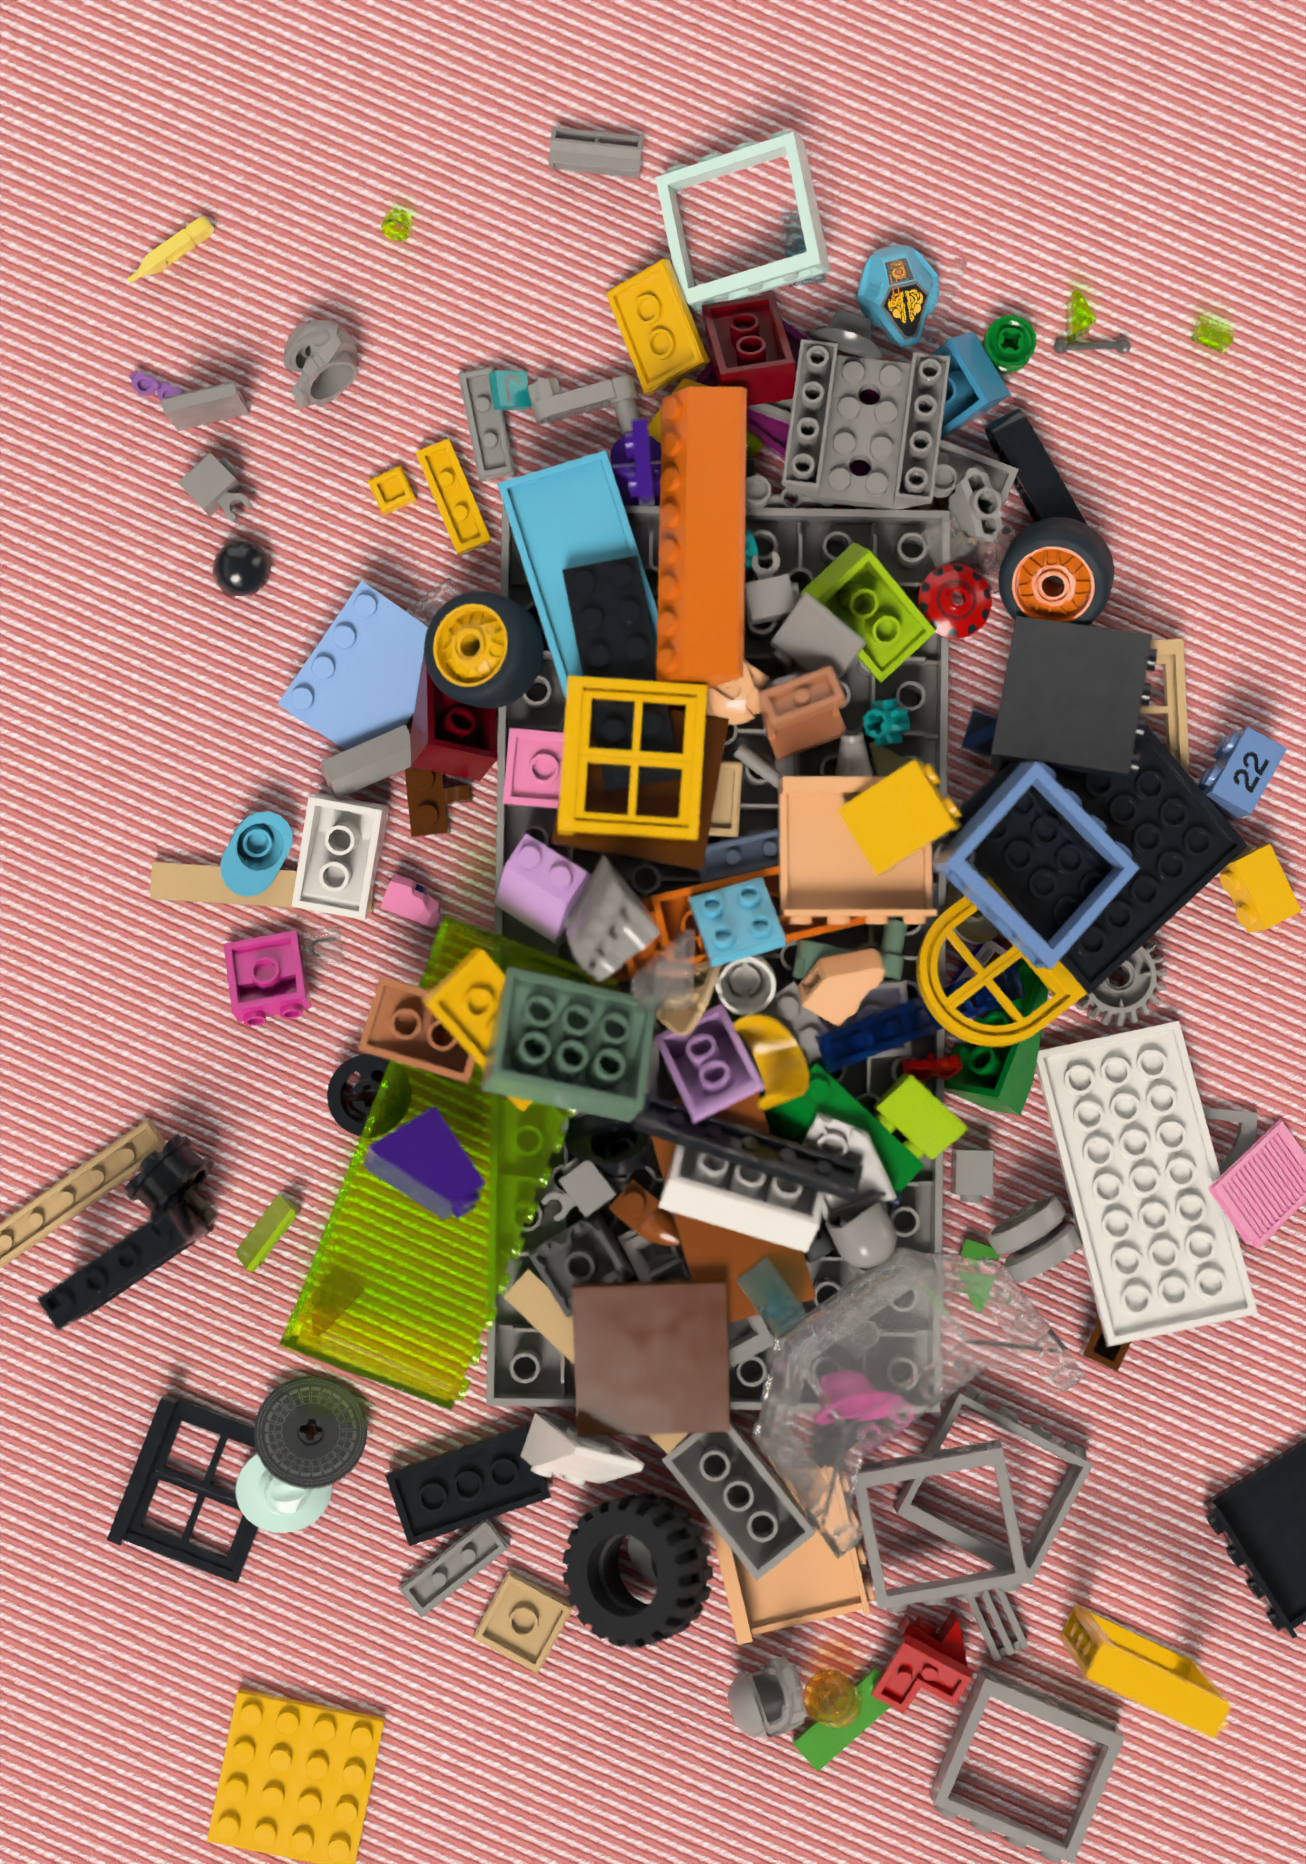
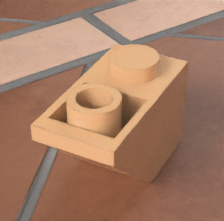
M872 948L820 958L797 986L802 1006L839 1027L847 1017H851L856 1013L861 1000L870 989H875L881 983L886 970L880 952Z

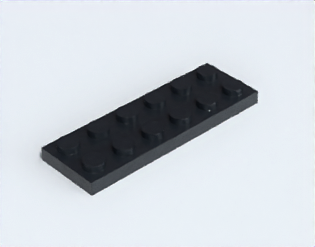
M637 555L562 569L583 677L656 682L657 653ZM592 699L591 721L597 749L632 751L635 702ZM643 702L640 751L676 754L667 704ZM600 764L606 794L630 789L631 766ZM638 766L637 788L681 780L680 769Z

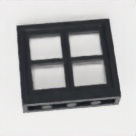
M171 1393L164 1395L158 1404L108 1534L107 1541L117 1545L127 1541L237 1584L259 1527L252 1524L243 1515L227 1557L190 1543L189 1539L205 1498L240 1510L235 1492L211 1482L228 1438L255 1448L254 1425ZM182 1421L221 1435L204 1480L165 1466ZM160 1480L198 1494L181 1539L143 1525Z

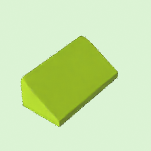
M279 1194L276 1196L236 1251L237 1257L249 1272L259 1269L301 1212L299 1207L283 1195Z

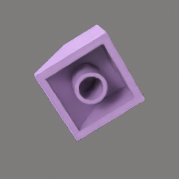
M525 834L505 864L494 904L557 944L566 930L564 923L590 880L591 875L530 835Z

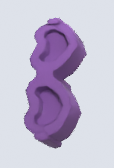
M141 371L129 374L131 385L141 396H151L157 393L159 399L163 400V398L184 393L181 388L172 387L169 383L160 384L156 378L149 377Z

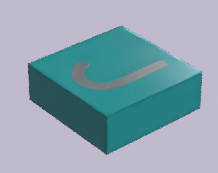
M494 370L489 374L494 410L526 411L532 407L527 391L528 378L526 371Z

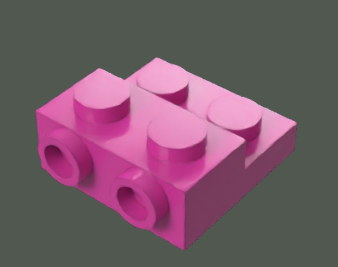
M297 930L224 944L231 1010L238 1022L244 1021L245 1025L257 1026L265 1023L268 1016L280 1014L282 1018L293 1019L300 1017L304 1009L311 1008L307 974L303 966L300 936Z

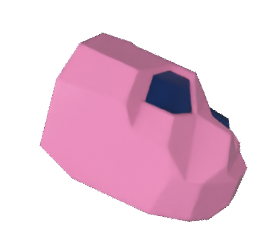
M398 874L393 875L384 895L381 908L431 928L438 926L442 918L439 902L429 895L427 886Z

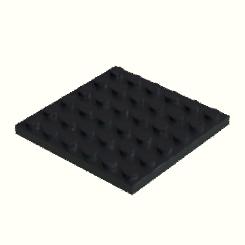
M1146 723L1143 741L1135 740L1133 752L1140 753L1137 775L1129 774L1127 788L1121 787L1122 778L1049 767L1056 775L1054 780L1063 789H1068L1079 797L1082 802L1080 807L1088 815L1097 817L1107 827L1105 833L1114 842L1117 841L1126 846L1132 853L1131 859L1139 867L1136 873L1059 960L1087 992L1086 995H1090L1248 846ZM1008 761L1006 765L1000 768L958 807L961 816L957 820L961 827L947 832L952 840L1021 763ZM1032 784L974 848L975 860L973 865L1003 900L1046 943L1049 942L1113 869Z

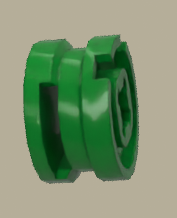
M1015 315L1003 316L995 320L988 328L982 346L997 372L1012 374L1023 369L1029 362L1036 347V334L1033 327L1025 319Z

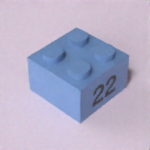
M1248 726L1237 732L1233 731L1229 737L1223 736L1213 752V755L1217 757L1211 769L1206 768L1202 772L1196 784L1222 815L1231 820L1250 815L1287 748Z

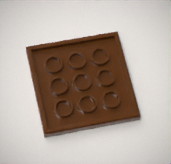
M668 709L676 754H683L686 712ZM705 716L697 841L575 832L574 836L558 835V802L551 843L702 870L729 720ZM590 718L589 748H597ZM587 763L584 812L628 815L630 789L606 794L600 764ZM681 780L637 788L635 816L679 819Z
M726 1279L572 1284L577 1437L730 1432Z

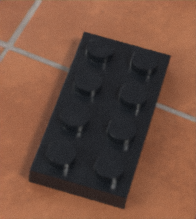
M528 1424L386 1472L385 1476L409 1546L551 1497L552 1494L546 1477L530 1470L531 1465L520 1456L529 1432Z

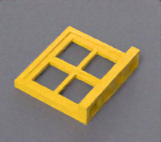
M568 676L558 835L574 836L575 832L697 841L707 685ZM592 699L635 702L632 751L589 748ZM643 702L686 705L683 754L640 751ZM587 763L631 766L628 815L584 812ZM638 766L682 769L679 819L635 816Z

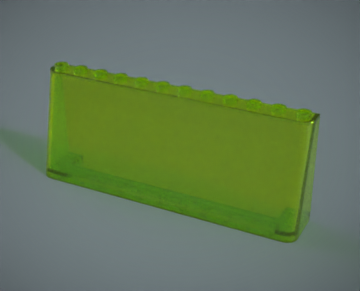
M446 913L443 917L431 948V955L419 983V987L433 990L478 947L484 950L504 975L507 968L512 967L621 992L620 989L615 988L617 984L616 979L607 976L599 982L593 974L590 975L578 964L449 913ZM390 1060L279 1346L452 1410L455 1400L463 1402L471 1381L464 1378L469 1364L473 1366L478 1364L484 1348V1344L478 1343L483 1329L491 1330L498 1309L492 1307L496 1294L498 1293L503 1296L512 1275L505 1272L510 1258L515 1260L519 1258L525 1242V1238L519 1236L524 1222L532 1224L539 1203L533 1201L538 1187L545 1189L553 1168L547 1166V1162L551 1152L559 1153L566 1136V1132L560 1130L565 1116L572 1118L575 1110L533 1101L524 1111H521L505 1095L481 1090L484 1071L477 1063L475 1064L470 1082L466 1083ZM435 1106L485 1182L479 1194L481 1199L475 1203L476 1207L463 1217L457 1219L453 1214L443 1220L369 1172L363 1164L369 1146Z

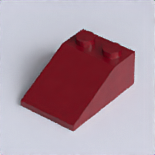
M774 294L701 305L716 387H743L747 389V406L793 399L795 361Z
M424 654L410 735L411 767L481 781L498 759L496 708H478L458 702L445 695L431 679L426 667Z

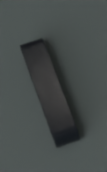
M1017 408L985 426L986 436L1000 462L1019 469L1013 485L1034 522L1047 518L1063 517L1074 519L1087 525L1033 427L1021 409Z

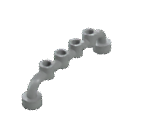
M946 464L937 465L933 497L945 498L953 493L955 484L958 482V475L951 466ZM754 475L746 479L745 505L751 509L816 506L817 509H836L837 505H842L818 502L789 488L784 489L781 493L771 494V485L766 478ZM791 498L795 500L796 504L789 505L785 502V499ZM853 506L855 509H870L867 507Z

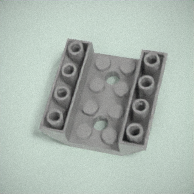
M801 339L782 486L818 502L883 510H898L932 503L950 356L913 352L911 363L837 355L838 343ZM871 389L878 393L880 399L873 405H866L860 401L858 396L862 391ZM856 460H863L869 464L871 470L865 476H856L850 471V464Z

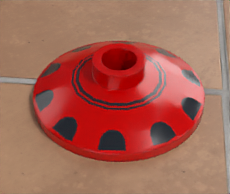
M948 564L936 568L924 579L918 591L917 606L918 610L936 630L935 634L944 638L960 639L974 634L986 623L992 608V596L987 582L977 571L961 564ZM952 593H959L963 596L962 605H955L952 602Z

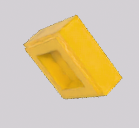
M401 466L367 480L383 516L416 502V498Z

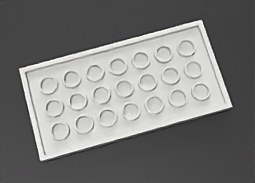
M1175 1021L1039 1050L1036 1070L1075 1224L1083 1243L1081 1247L1106 1346H1114L1258 1314L1235 1227L1208 1190V1187L1221 1175L1180 1022Z

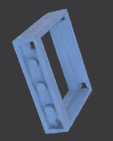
M1025 762L1016 768L933 861V864L1035 967L1052 969L1136 873L1139 867L1131 859L1132 853L1122 843L1114 842L1105 833L1107 831L1105 824L1097 817L1088 815L1080 807L1082 802L1079 797L1072 791L1063 789L1054 780L1056 775L1052 769L1042 762ZM1031 784L1113 867L1048 943L965 861L966 857Z

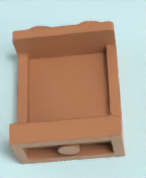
M831 665L758 693L763 727L777 760H782L841 737L840 734L847 732L839 712V707L846 704L845 697Z

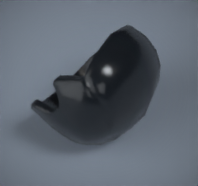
M234 541L223 546L214 558L212 574L215 584L228 596H251L267 583L271 567L266 552L256 543Z

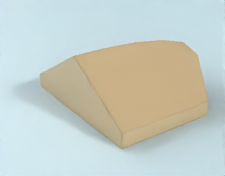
M708 960L667 971L656 1000L655 1018L676 1035H688L691 1033L708 1006L722 965L711 967Z

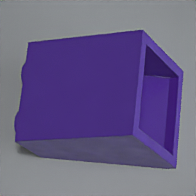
M435 1106L371 1144L363 1163L369 1172L443 1220L453 1214L459 1219L476 1207L475 1203L481 1199L479 1194L485 1185L484 1180Z

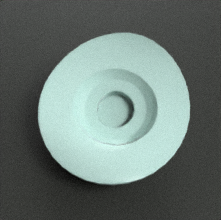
M256 1453L242 1467L236 1481L235 1494L238 1507L252 1524L270 1532L288 1533L306 1528L324 1513L331 1499L332 1485L318 1489H301L284 1484L265 1469Z

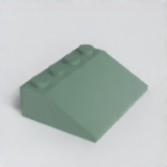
M508 967L486 1054L481 1090L631 1122L643 1109L657 1001Z

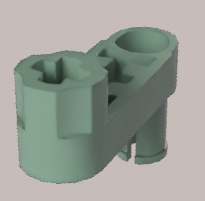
M888 919V924H885L879 950L886 970L883 977L901 980L905 957H902V951L909 924H903L901 921ZM798 940L791 977L803 980L820 958L856 951Z

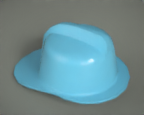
M270 811L256 812L246 817L234 829L231 840L220 862L221 877L226 887L233 893L245 897L258 895L265 891L274 881L293 844L292 830L282 816Z

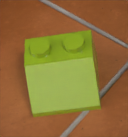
M902 1074L873 1106L879 1112L875 1119L891 1134L897 1129L907 1139L903 1145L918 1159L925 1155L928 1159L933 1160L968 1129L912 1075Z

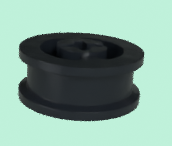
M370 1053L361 1054L347 1060L334 1072L327 1090L328 1107L334 1120L349 1133L361 1137L383 1135L395 1128L407 1115L412 1103V1084L407 1072L398 1062ZM379 1070L385 1073L395 1086V1106L387 1117H381L379 1109L385 1105L388 1096H380L374 1099L373 1105L369 1104L368 1098L356 1099L352 1101L353 1105L359 1111L365 1113V1119H361L355 1116L347 1107L344 1097L345 1085L350 1076L358 1072L362 1078L354 1086L352 1094L364 1092L367 1090L368 1085H371L372 1091H384L387 1089V1085L375 1076V1071Z

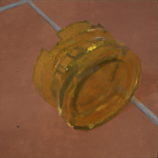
M831 1669L819 1671L805 1685L803 1693L804 1707L813 1719L824 1726L834 1729L844 1728L853 1723L859 1715L862 1706L861 1692L858 1690L855 1682L841 1672Z

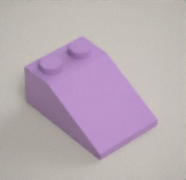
M722 1003L705 1011L693 1031L688 1035H676L668 1029L654 1036L694 1123L765 1088Z

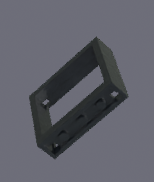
M185 1203L162 1212L36 1300L57 1331H60L89 1316L213 1230Z

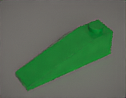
M1019 959L1004 979V983L1008 992L1006 997L1025 1018L1047 1001L1049 990L1025 960ZM995 997L994 1003L983 1018L978 1015L975 1019V1022L993 1026L1015 1023ZM1042 1030L1022 1042L1008 1046H981L967 1041L962 1046L958 1043L950 1056L960 1055L962 1070H959L954 1077L944 1080V1091L988 1110L1020 1116L1033 1084Z
M813 1062L808 1067L810 1078L809 1086L802 1096L770 1108L765 1114L766 1121L786 1140L800 1145L803 1144L817 1113L868 1132L894 1191L900 1193L925 1165L825 1070Z

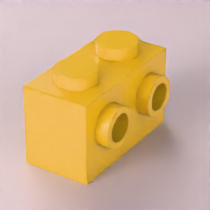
M1271 844L1251 848L1239 854L1220 872L1221 885L1229 893L1236 908V917L1240 924L1245 927L1247 933L1266 930L1301 912L1300 906Z

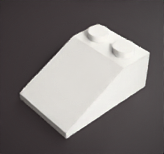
M315 793L309 796L292 907L362 920L366 919L384 843L390 806L344 797L336 799L333 795Z
M536 1413L520 1455L531 1465L530 1470L545 1477H552L553 1472L562 1474L565 1480L582 1486L585 1485L586 1481L601 1484L640 1472L644 1465L643 1462L608 1436L577 1437L575 1423Z

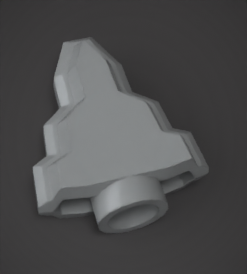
M975 467L962 472L959 476V481L955 484L953 493L949 496L942 511H950V525L965 531L966 534L970 537H975L980 543L996 540L998 532L1003 528L999 513L1002 505L1001 498L998 492L992 489L987 473L979 472Z

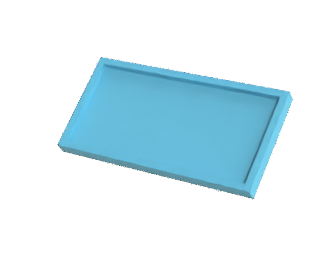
M606 450L497 483L565 700L567 699L568 676L583 677L562 569L637 555L657 653L658 612Z

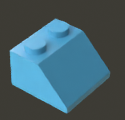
M974 331L950 338L931 353L933 355L950 356L940 439L986 414L1011 395Z

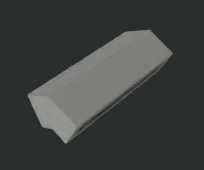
M552 127L548 160L549 169L640 179L644 136Z
M403 725L322 760L321 771L326 779L328 788L335 798L339 799L411 767L410 733L406 725Z

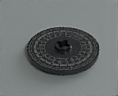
M318 1376L296 1378L277 1387L262 1403L254 1425V1444L257 1455L265 1469L282 1483L301 1489L327 1487L346 1477L361 1459L367 1440L366 1416L357 1398L340 1383ZM308 1424H315L316 1431L321 1432V1434L314 1436L313 1441L306 1440V1434L300 1433V1430L307 1429Z

